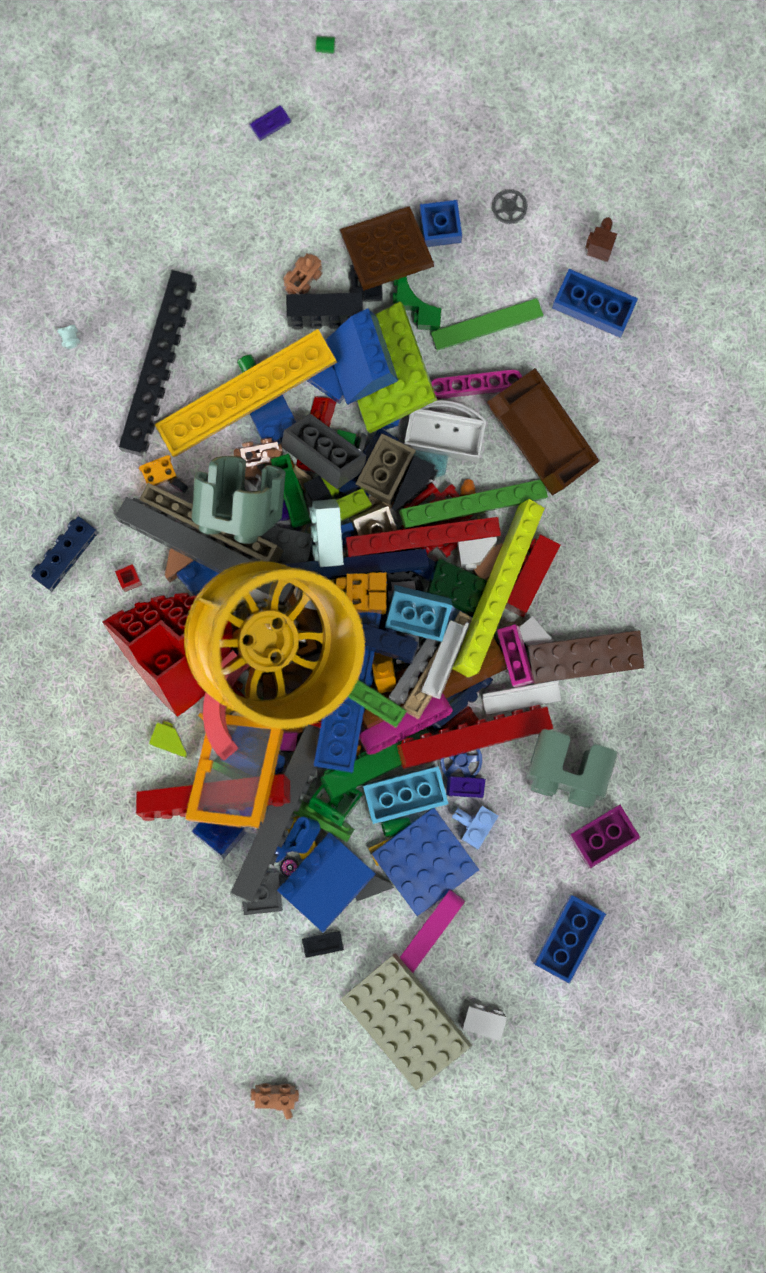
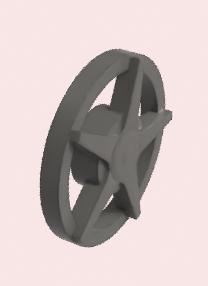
M512 189L504 190L493 201V213L502 223H518L527 213V200L519 191ZM509 193L516 194L513 199L506 200L502 197V195ZM518 196L523 200L525 209L518 207L516 202ZM500 198L503 202V208L496 211V202ZM516 211L523 212L519 218L512 220L513 214ZM504 212L509 215L510 220H505L498 214Z

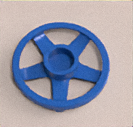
M480 749L477 750L478 755L468 756L467 753L449 757L453 760V764L447 771L444 759H440L444 775L447 777L451 776L454 771L460 768L465 777H475L482 767L483 758ZM479 761L477 770L471 775L468 768L469 764Z

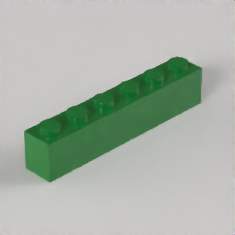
M424 728L407 738L413 737V741L421 739L420 735L427 734L428 731ZM402 741L372 755H369L367 751L358 755L359 759L355 760L353 773L332 769L323 772L324 776L320 780L330 800L401 766L402 763L397 746L402 744Z

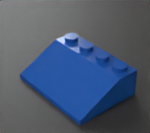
M369 308L351 316L325 339L337 361L334 367L347 405L398 381L377 316Z
M329 832L277 891L324 933L375 876V873Z

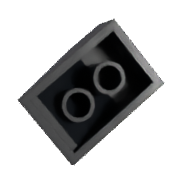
M414 456L392 510L397 511L428 485L431 480L434 481L439 471L436 469L437 465Z

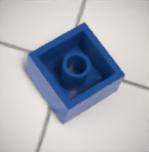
M457 200L420 204L422 232L427 247L462 243V229Z

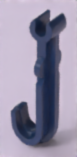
M489 677L446 698L453 709L452 713L428 727L434 732L467 707L468 702L474 703L478 699L477 692L482 688L486 689L494 680Z

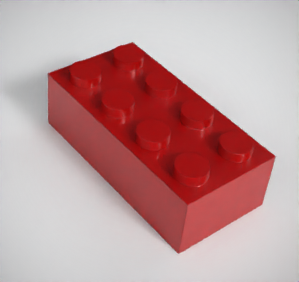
M541 534L538 539H533L528 549V552L531 554L530 556H525L521 566L522 571L517 576L505 609L523 618L525 617L561 544Z

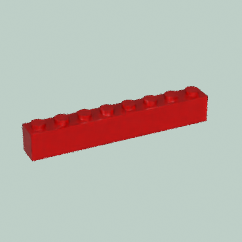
M493 517L344 538L346 557L498 537L501 536L499 518Z
M541 705L530 707V711L523 712L520 709L511 712V716L505 717L504 714L494 716L492 721L487 722L486 719L475 721L476 725L468 726V723L457 726V730L450 731V728L440 730L438 735L432 736L431 733L420 735L421 739L413 741V737L401 740L402 744L398 745L397 748L403 769L541 733L542 729L552 730L554 728L548 707L541 708Z
M284 774L274 775L267 806L279 807L285 803H290V780ZM260 777L203 784L197 811L226 813L228 810L244 811L246 808L254 807ZM193 785L137 791L136 814L144 821H153L154 818L171 819L173 816L186 817Z

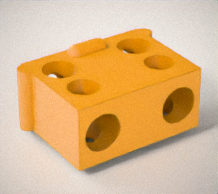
M170 455L139 467L146 484L150 483L157 486L170 481L174 477L177 478ZM171 470V474L167 475L166 472ZM150 477H154L152 482H149Z

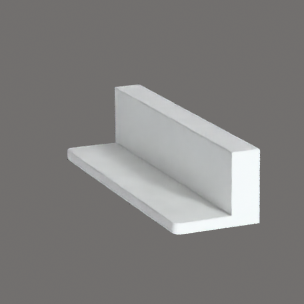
M450 620L423 686L422 693L438 699L441 698L468 631V622L464 626Z
M559 680L483 694L485 715L560 702Z

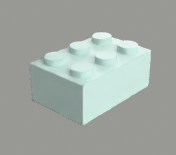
M336 499L312 501L313 507H309L310 519L314 523V526H311V537L313 542H315V545H312L313 557L315 561H318L320 567L343 565L340 508Z

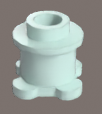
M75 325L57 330L62 337L63 342L61 344L63 347L73 349L80 343V339L76 335L78 329Z

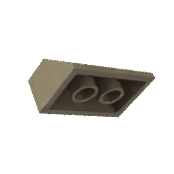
M381 434L356 485L374 498L391 506L414 456H416V450Z

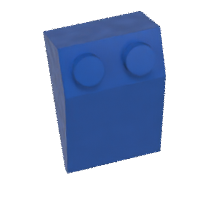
M283 394L250 413L260 438H272V441L276 440L278 444L282 443L284 430L296 423Z

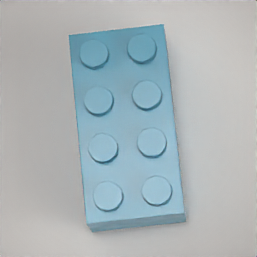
M438 765L363 784L373 824L449 804Z

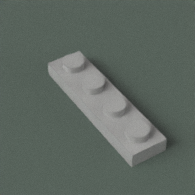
M427 638L415 656L413 664L409 665L390 694L389 699L400 706L401 703L403 704L406 701L409 690L415 687L420 673L424 672L428 661L438 649L436 640Z

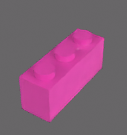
M515 624L498 629L497 632L512 686L517 688L534 683L519 626Z

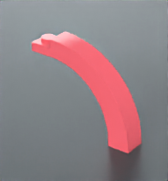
M234 651L229 653L221 662V667L223 668L238 655ZM247 663L224 676L230 689H232L240 675L249 667ZM205 693L203 703L205 732L214 751L225 761L239 748L231 738L227 728L226 706Z

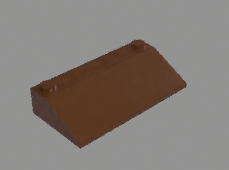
M536 368L487 402L552 496L565 489L600 462Z

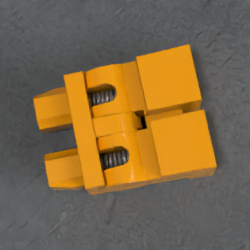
M386 573L347 574V577L336 578V586L341 590H347V597L354 605L357 613L372 612L386 614Z

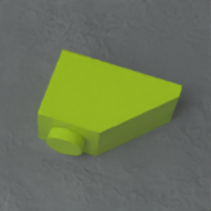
M163 721L162 724L157 722L149 744L187 758V751L178 731L173 728L174 724Z

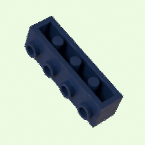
M79 516L69 522L68 530L58 536L55 541L57 544L53 549L47 550L44 555L45 559L32 570L33 574L31 577L50 592H53L99 533Z
M372 623L362 624L366 650L413 664L418 649V641H415L416 638L409 635H404V637L396 635L397 632L391 629H386L385 631L378 629V626Z

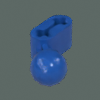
M306 817L298 818L282 848L278 846L275 852L278 854L275 863L284 860L289 852L301 854L308 852L320 831L319 822Z

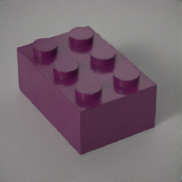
M621 805L614 807L568 835L588 869L641 838Z

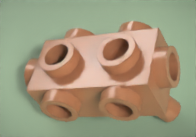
M308 253L304 257L301 256L297 260L294 270L289 271L284 277L285 291L288 294H307L311 288L310 283L313 280L317 281L323 273L321 271V260L315 255H309ZM300 282L301 285L299 287H296L294 283Z
M272 438L261 439V443L253 444V441L244 442L242 447H238L239 452H235L236 457L245 459L246 470L258 468L257 465L265 464V466L272 465L271 459L283 455L281 444H278L276 440L272 441ZM252 452V457L246 458L245 454Z
M262 1083L255 1085V1089L251 1088V1101H255V1108L282 1110L285 1119L288 1120L293 1117L290 1109H294L295 1102L299 1101V1090H295V1086L289 1084L270 1085Z

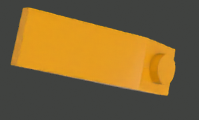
M375 652L372 666L378 692L381 694L393 691L397 685L393 659Z

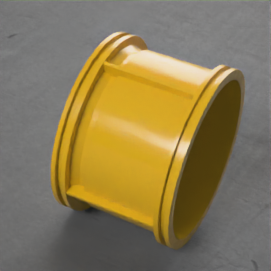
M270 561L241 563L216 575L196 597L185 626L184 642L187 661L193 676L203 690L222 705L240 713L255 723L272 728L289 729L303 727L328 716L344 702L353 690L364 660L365 645L361 620L347 595L334 583L320 575ZM273 581L269 591L266 610L260 611L249 592L265 583ZM290 583L302 591V595L283 614L278 612L279 596L283 587ZM242 598L250 613V616L245 621L230 614ZM310 600L320 616L322 633L311 631L297 632L296 626L293 623ZM278 618V625L273 628L272 621ZM227 620L240 628L233 634V639L221 640ZM248 634L249 641L243 644V637ZM313 639L322 643V650L318 661H306L296 655L300 640ZM238 647L240 654L222 668L220 648ZM273 652H276L277 655L275 660L271 661V654ZM291 660L313 671L300 687L289 694L285 693L281 669L288 665ZM247 663L251 666L245 687V697H242L231 691L224 676ZM262 672H272L276 685V699H258L257 683Z

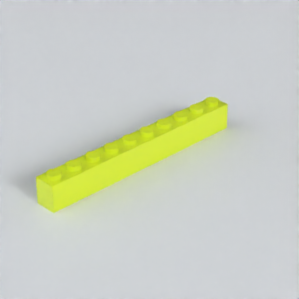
M531 499L518 505L452 669L468 678L480 671L545 508Z

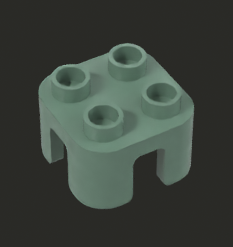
M219 456L212 459L209 464V473L197 471L194 475L192 521L199 525L201 532L206 534L226 532L235 535V540L240 543L250 544L257 542L258 536L265 534L282 518L285 471L279 467L267 465L262 470L260 492H249L244 487L245 459L236 456Z
M542 729L538 735L526 775L527 779L533 781L530 790L549 797L556 795L557 789L570 792L568 802L585 808L594 807L596 800L601 801L605 799L618 752L594 744L590 750L584 752L578 774L568 773L563 770V763L570 743V737L562 733Z

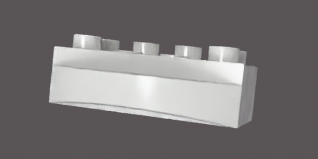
M437 400L410 414L404 445L418 452L478 463L486 420L465 405L452 401ZM432 407L453 408L470 415V418L450 412H435L428 409ZM438 424L440 428L436 429L434 426ZM457 428L458 432H454L453 429Z

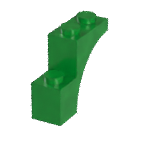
M407 276L394 280V286H398L397 293H393V304L401 302L404 305L405 311H419L415 312L414 324H418L417 330H439L441 308L421 301L411 290Z
M286 454L271 459L273 466L283 469L286 473L284 500L293 528L312 523L305 492L298 480L295 464L291 456Z

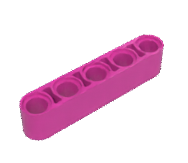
M505 370L437 378L431 383L433 388L437 385L443 388L442 392H435L436 398L445 399L502 392L512 385L508 381L510 377H515L519 380L522 375L517 370ZM491 379H496L499 381L500 384L497 386H493L490 384L489 381ZM473 381H477L480 383L481 386L479 388H473L471 386V383ZM458 383L462 386V388L460 390H454L452 388V385Z
M442 693L440 699L431 698L420 719L406 713L397 728L383 721L362 732L359 738L367 753L372 755L449 716L453 709Z
M449 890L400 956V959L412 973L465 903V900L452 890Z

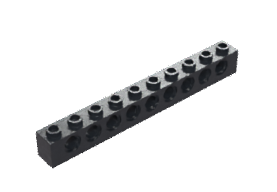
M171 270L119 444V449L123 452L143 457L144 452L147 453L150 442L147 440L149 434L152 435L154 432V417H158L160 412L158 403L165 395L166 389L163 387L165 381H169L171 370H169L170 363H174L176 358L174 350L175 346H179L181 341L179 333L186 324L187 318L184 317L186 310L189 311L191 308V293L196 291L197 282H195L193 275ZM179 290L185 291L184 295L180 297L175 294ZM173 308L180 309L177 314L170 313ZM168 325L174 326L171 332L165 331ZM162 343L169 344L167 349H160ZM162 360L164 364L161 367H155V362ZM152 378L159 379L155 385L149 384V381ZM146 396H153L151 402H144ZM142 413L148 414L147 419L144 421L138 419ZM136 431L143 432L140 438L136 439L133 437Z

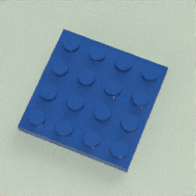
M435 808L428 810L371 853L417 917L446 896L449 890H454L479 871V868Z

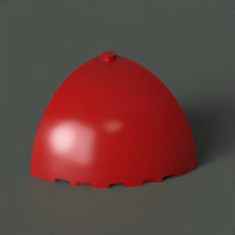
M176 593L174 597L168 598L162 595L151 598L150 602L135 603L134 608L125 612L122 609L102 622L121 652L148 687L177 717L197 703L206 693L193 676L185 652V626L191 606L197 597L189 596L188 593ZM228 620L225 623L221 640L232 639V625ZM231 647L220 648L221 662L230 653Z

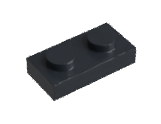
M341 931L302 939L305 958L344 950Z

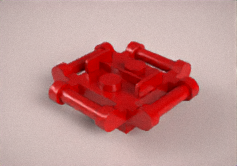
M431 482L422 493L409 504L403 505L402 508L418 506L431 494L436 498L430 503L446 500L448 495L452 498L461 496L457 493L456 487L453 484L440 493ZM474 515L418 526V528L469 521ZM458 542L449 543L446 547L441 544L420 548L426 549L427 555L438 548L447 558L458 546Z

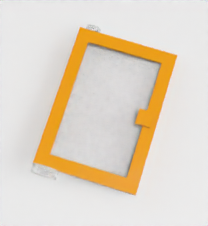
M226 715L229 734L239 749L223 761L212 748L205 733L185 819L187 821L244 827L245 832L255 833L256 829H260L261 824L264 822L284 731L281 728H272L255 723L244 716Z

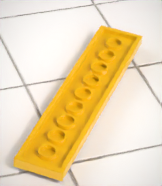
M316 329L156 423L155 426L171 455L175 458L337 363L319 329Z

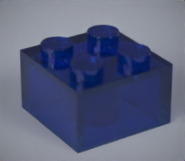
M227 811L226 813H222V814H230V815H233V814H232L231 812H229V811ZM199 822L192 830V833L224 860L247 833L248 828L247 826L236 827Z

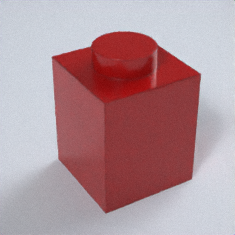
M133 564L115 571L124 592L143 585Z

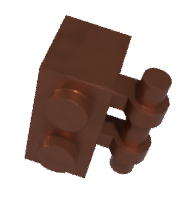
M610 217L602 220L600 228L596 227L594 232L590 231L585 249H588L587 256L608 262L618 234L611 231L613 222Z

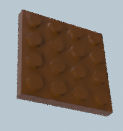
M410 206L339 229L363 291L434 267V261Z

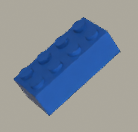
M569 269L554 300L552 309L621 338L638 298Z
M569 895L533 964L570 984L606 913L573 895Z

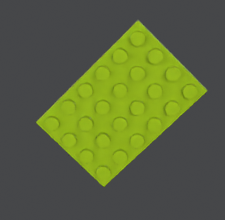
M401 302L375 314L398 381L357 400L369 433L437 401L407 313Z

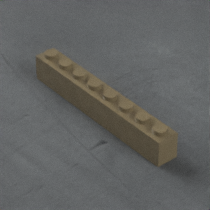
M147 483L139 499L140 501L200 531L199 525L192 521L193 504ZM230 533L207 534L260 561L278 563L283 553L280 547L259 536L257 542L246 544L236 541L235 535Z

